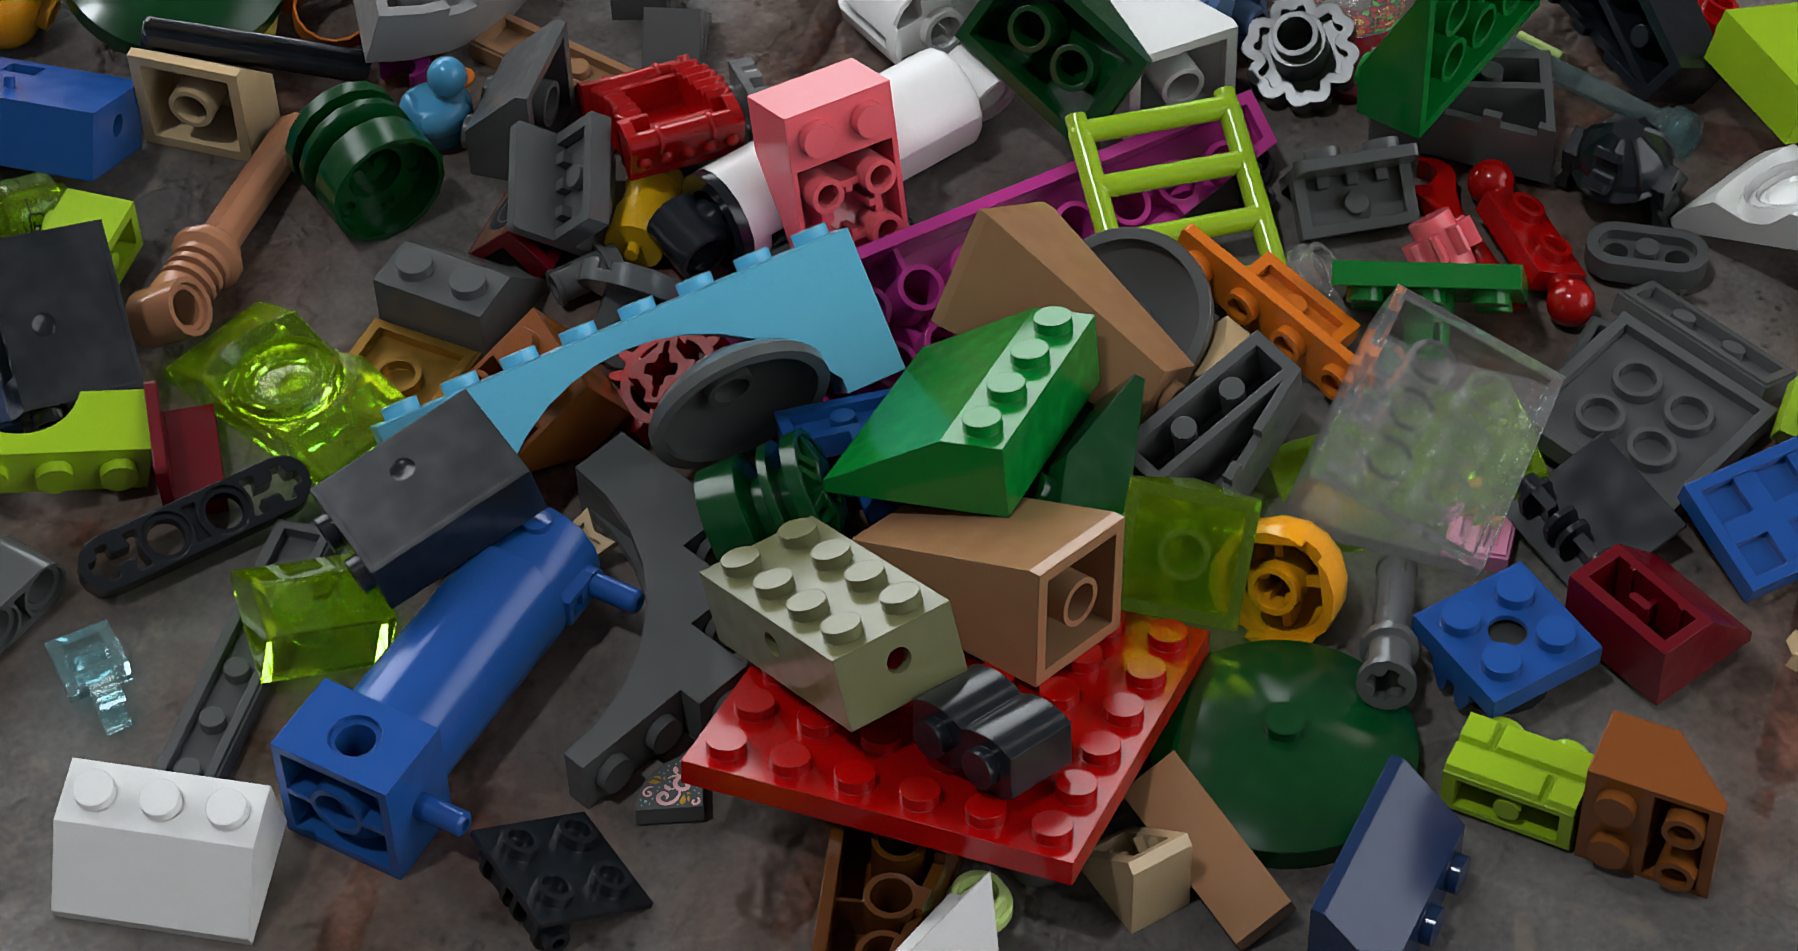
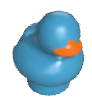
M442 56L435 59L427 70V82L407 90L399 104L403 112L437 151L452 148L460 142L464 119L469 113H473L474 107L471 95L466 87L473 83L475 73L472 69L465 67L461 61L451 56Z

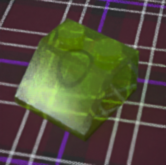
M350 553L233 570L230 572V582L261 684L373 666L393 642L397 622L395 608L391 610L376 588L368 594L361 590L344 563L346 559L352 556Z

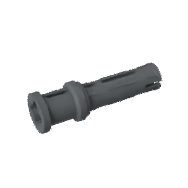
M1399 551L1386 553L1377 561L1372 626L1362 634L1359 645L1360 657L1364 663L1358 669L1356 676L1357 693L1365 703L1382 710L1398 709L1407 705L1414 698L1417 689L1416 673L1412 667L1417 663L1420 645L1418 637L1412 630V618L1418 565L1414 558L1408 555L1405 560V569L1402 570L1401 560L1403 552Z

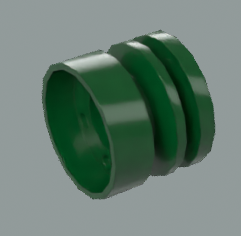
M367 81L342 83L319 94L302 109L290 127L285 146L288 167L348 237L364 242L385 240L409 229L428 212L440 194L445 176L442 155L382 86Z
M802 428L781 436L779 444L770 440L757 446L755 456L756 467L748 458L739 453L695 473L694 492L696 506L703 529L718 562L730 550L752 546L776 534L778 529L786 522L798 518L814 516L849 539L854 537L852 520L844 494L824 492L823 480L832 467L817 442Z

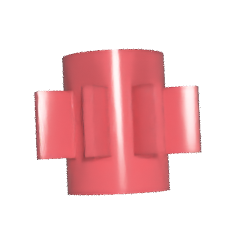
M1449 206L1433 211L1410 224L1408 229L1414 241L1401 247L1408 262L1475 263L1476 259L1471 251V247L1483 240L1470 215L1465 217L1460 215L1454 218Z

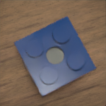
M1521 561L1413 615L1412 630L1419 641L1433 655L1432 666L1437 686L1442 691L1451 686L1454 687V704L1459 710L1472 705L1483 710L1491 719L1502 714H1516L1532 709L1545 698L1548 690L1600 664L1602 646Z

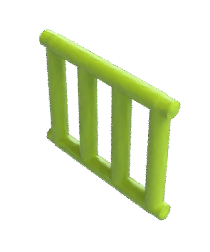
M1228 85L1216 89L1214 97L1092 119H1087L1085 112L1070 113L1065 117L1070 145L1095 234L1104 230L1119 228L1111 201L1113 197L1236 175L1245 207L1139 226V228L1160 232L1177 242L1181 231L1190 224H1194L1210 238L1252 231L1260 257L1267 251H1270L1287 265L1244 114L1234 86ZM1214 121L1221 122L1229 152L1108 174L1103 172L1096 142Z

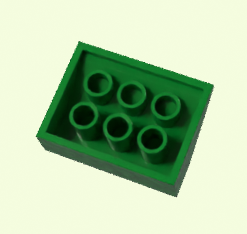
M1416 0L1404 16L1394 22L1386 37L1374 51L1365 53L1359 61L1354 74V83L1358 86L1356 112L1420 139L1540 6V0Z
M1060 306L1034 307L922 347L824 478V492L1009 518L1100 382L1095 315L1071 312L1069 309Z

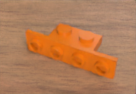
M1194 224L1188 225L1181 231L1178 243L1202 267L1211 287L1213 301L1224 309L1232 320L1239 325H1243L1252 333L1258 329L1301 368L1302 374L1316 384L1327 398L1338 402L1355 417L1364 410L1376 378V373L1347 349L1356 340L1361 325L1270 251H1267L1254 263L1246 267Z

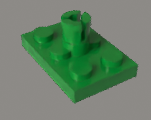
M1332 260L1331 285L1342 300L1352 303L1351 309L1359 311H1387L1389 301H1405L1404 319H1406V336L1403 343V356L1408 358H1453L1452 323L1454 321L1455 303H1472L1473 306H1476V313L1490 315L1513 314V304L1527 305L1528 279L1523 265Z

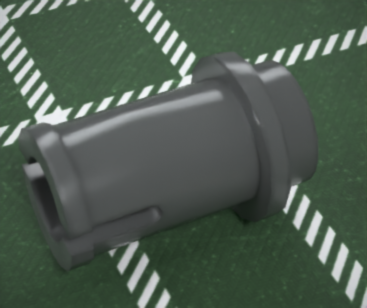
M597 242L592 245V252L545 272L549 288L561 307L591 292L579 285L576 280L583 259L598 256L602 259L599 268L607 270L611 269L612 262L620 263V261H624L613 243L603 246Z

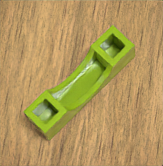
M144 389L80 391L72 410L55 425L31 433L12 434L0 432V494L25 492L57 494L72 490L95 489L123 491L130 488L148 487L152 449Z

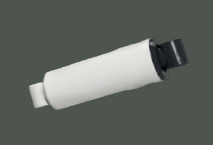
M963 43L955 47L948 54L934 48L925 49L879 73L890 80L903 181L974 143L981 132L982 122L999 114L1009 105L1016 94L1013 89ZM754 141L685 176L682 185L683 194L673 197L664 203L653 214L646 228L650 239L686 279L711 271L718 264L730 271L736 272L733 260L766 246L771 249L772 246L787 239L757 158Z

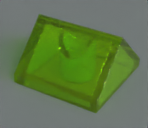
M1130 476L1123 512L1125 528L1121 610L1237 631L1262 500L1196 478Z

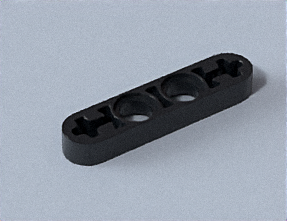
M283 455L271 457L95 536L85 543L79 553L77 567L79 582L87 592L96 597L112 598L120 596L269 528L275 524L277 518L286 520L293 517L304 508L308 501L312 484L309 470L301 461L294 457ZM277 473L283 481L294 479L297 482L293 487L291 500L285 501L280 493H274L261 499L259 509L263 514L259 516L255 515L252 498L243 488V486L251 485L253 497L261 494L270 488L272 475ZM222 497L235 501L240 506L243 514L240 523L229 529H221L212 525L207 519L205 512L206 507L211 501ZM160 524L173 525L183 534L184 546L176 554L169 556L159 555L148 545L147 535L150 530ZM131 537L135 538L138 556L147 565V567L139 569L137 558L133 557L118 566V578L111 581L105 573H98L96 575L91 573V570L96 565V554L104 552L109 560L120 558L129 553L130 544L126 539Z

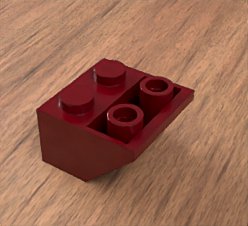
M1617 543L1569 575L1565 608L1602 646L1601 660L1655 706L1751 641L1752 631L1657 554Z

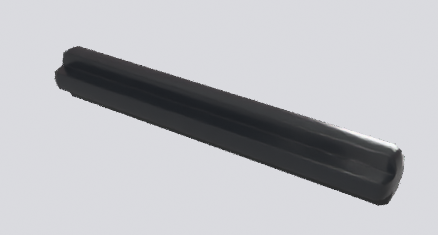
M151 15L145 18L141 27V46L148 50L350 82L366 81L371 71L372 63L365 62L362 49Z

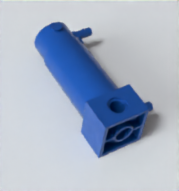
M550 507L450 571L353 690L324 678L270 743L288 829L401 880L441 829L460 837L470 828L472 822L471 814L469 811L452 804L447 777L559 637L566 624L572 626L593 598L634 614L644 604L645 595L643 590L605 575L603 570L600 569V561L596 549L584 531L568 517Z

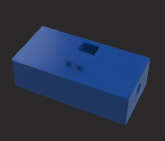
M0 57V166L93 182L142 148V121L132 79Z

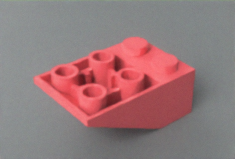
M849 58L747 96L755 152L791 248L794 247L790 238L791 235L823 222L826 223L829 232L848 227L856 248L909 227L889 79L857 60Z

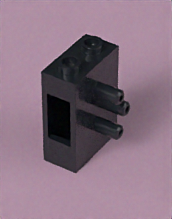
M102 219L0 238V381L12 424L31 420L33 429L51 427L68 415V412L74 407L80 391L144 388V378Z
M466 389L310 489L322 511L313 521L334 552L344 546L347 548L352 556L346 559L344 563L356 583L365 594L376 588L391 610L548 508L531 471Z

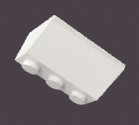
M72 758L53 819L51 911L53 915L252 945L287 823V819L272 787L269 785Z

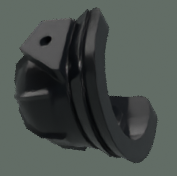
M1615 113L1612 117L1598 124H1593L1587 129L1576 125L1562 150L1561 168L1563 170L1556 177L1554 184L1570 189L1576 182L1579 189L1594 200L1614 205L1637 203L1649 198L1652 211V226L1672 228L1669 218L1685 207L1682 188L1687 183L1688 177L1673 164V159L1675 158L1673 142L1665 133L1660 132L1656 126L1651 124L1646 116L1638 118Z

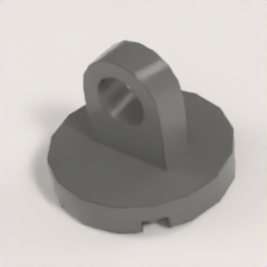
M598 256L586 257V259L582 260L576 279L577 283L585 289L602 296L594 321L598 330L621 321L617 309L652 295L657 306L679 296L675 287L678 284V279L625 261H620V263L612 262L610 270L599 268L602 259ZM617 355L600 363L614 371L624 370L626 365Z

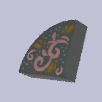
M683 756L663 764L645 780L639 790L635 804L637 825L705 821L704 788L681 783V759Z

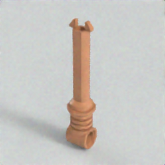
M293 112L277 119L206 223L185 227L179 231L171 244L172 255L151 285L137 290L129 296L125 310L132 337L141 346L148 349L160 348L201 336L209 329L212 322V304L215 298L218 297L222 289L234 285L243 271L240 246L292 172L288 167L285 146L290 127L300 113Z

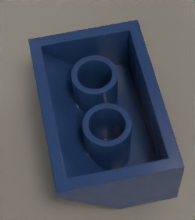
M1393 754L1390 755L1310 911L1307 951H1418L1421 944L1431 948L1435 943L1445 916V908L1441 907L1446 893L1458 895L1466 879L1471 857L1462 854L1465 824L1404 758Z

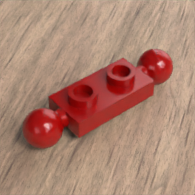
M1485 159L1478 162L1471 169L1467 179L1468 191L1472 198L1478 202L1475 210L1510 263L1523 265L1528 279V289L1549 291L1546 298V308L1552 320L1564 327L1583 325L1595 311L1596 298L1591 287L1584 282L1587 275L1572 254L1571 246L1560 236L1545 214L1543 204L1537 198L1525 192L1513 193L1516 182L1514 173L1509 165L1498 159Z

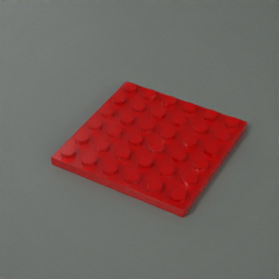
M1121 609L1120 627L1037 687L963 651L967 667L973 664H982L997 670L1007 677L1021 693H1030L1046 699L1056 706L1071 722L1072 762L1012 800L1000 799L984 790L976 788L967 779L963 769L947 767L939 763V760L930 759L925 756L916 745L913 737V701L851 732L753 663L681 759V783L1072 886L1209 653L1210 631L1185 625L1175 619H1159Z

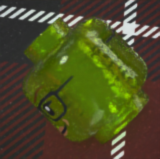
M42 172L0 180V238L40 231L45 215L48 211L55 209L67 189L63 182L56 183L50 175Z

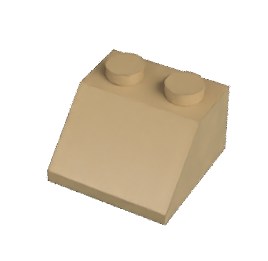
M131 47L127 54L146 142L248 162L277 119L281 117L272 73Z

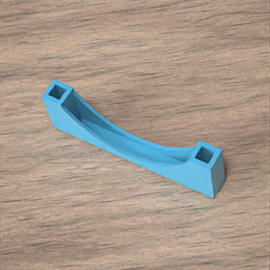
M823 222L791 235L790 238L794 247L775 256L771 255L768 246L733 260L737 272L714 281L711 272L707 271L676 284L675 287L679 296L657 306L652 295L617 309L621 321L598 330L594 320L566 330L558 334L562 346L539 355L536 346L532 345L499 359L503 371L480 380L476 370L450 379L440 384L444 396L420 405L417 396L414 395L380 410L385 421L370 428L379 445L466 389L514 451L518 453L528 433L547 407L571 383L587 371L626 349L653 340L675 336L709 335L742 341L785 338L809 344L816 348L824 358L829 368L830 382L835 394L851 393L906 368L848 227L829 232L826 223Z

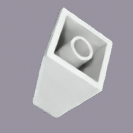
M1110 0L1153 60L1114 114L1214 97V91L1218 88L1228 85L1235 88L1238 25L1232 18L1200 0ZM1133 136L1124 137V138H1122V139H1123V140H1126V139L1131 138V137H1133Z

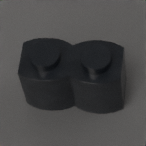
M973 664L967 667L968 671L912 700L913 737L920 751L928 758L937 759L939 763L947 767L963 769L967 779L976 788L984 790L1000 799L1012 800L1072 762V728L1070 720L1046 699L1030 693H1021L1007 677L989 666Z

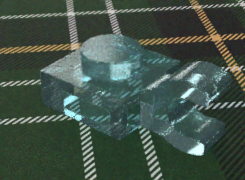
M107 619L44 643L49 661L70 703L90 696L107 735L133 726L124 707L126 700L119 686L121 683L132 680L133 676L129 661Z

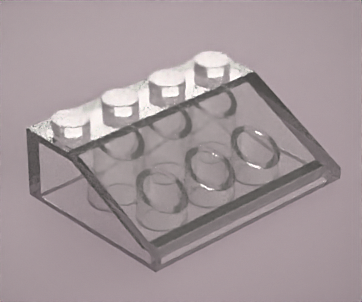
M1398 284L1370 321L1281 511L1290 516L1311 521L1339 543L1477 577L1486 564L1566 376Z

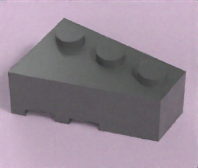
M1371 47V52H1373L1376 47ZM1500 49L1420 139L1368 117V140L1398 136L1400 145L1417 143L1420 153L1472 166L1485 159H1498L1509 165L1514 176L1550 185L1556 138L1550 50Z

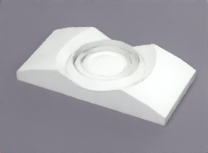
M1790 144L1775 148L1748 160L1671 216L1669 219L1672 228L1687 230L1697 235L1798 251V146Z

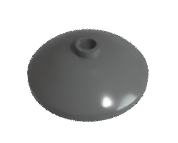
M1113 228L1083 239L1096 256L1195 365L1194 372L1207 350L1214 324V301L1211 287L1197 260L1174 239L1146 228Z
M766 338L734 343L722 347L691 365L664 393L655 408L649 424L648 438L650 444L661 461L669 466L680 469H703L739 453L749 457L756 453L757 446L770 440L777 442L773 411L818 403L823 400L830 382L829 368L816 348L791 339Z

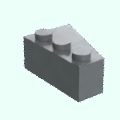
M1257 329L1139 426L1131 494L1206 565L1305 408L1301 368Z

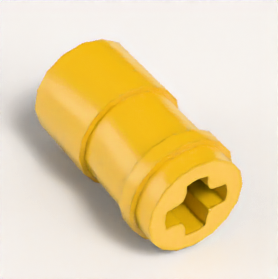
M678 168L635 181H631L627 177L624 196L616 206L604 241L605 245L613 243L625 262L649 268L655 266L662 259L663 253L650 239L646 228L653 214L664 203L673 197L683 194L684 176L681 170Z

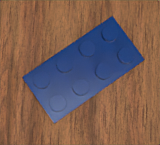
M1798 436L1683 485L1677 496L1678 500L1745 603L1798 580Z

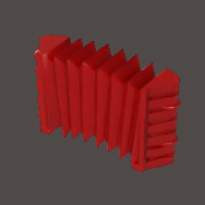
M689 53L677 56L671 61L659 64L653 62L651 66L611 77L604 75L602 79L591 82L587 80L579 82L574 86L575 99L581 116L592 110L611 117V144L614 151L619 152L623 166L626 168L627 177L631 181L722 157L744 146L745 118L727 82H724V77L717 75L715 69H710L708 64L700 65L697 59L690 60Z

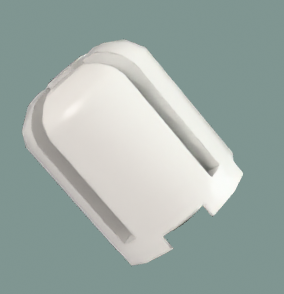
M838 0V4L843 18L888 59L897 64L928 48H934L946 54L950 53L962 43L954 35L979 0Z

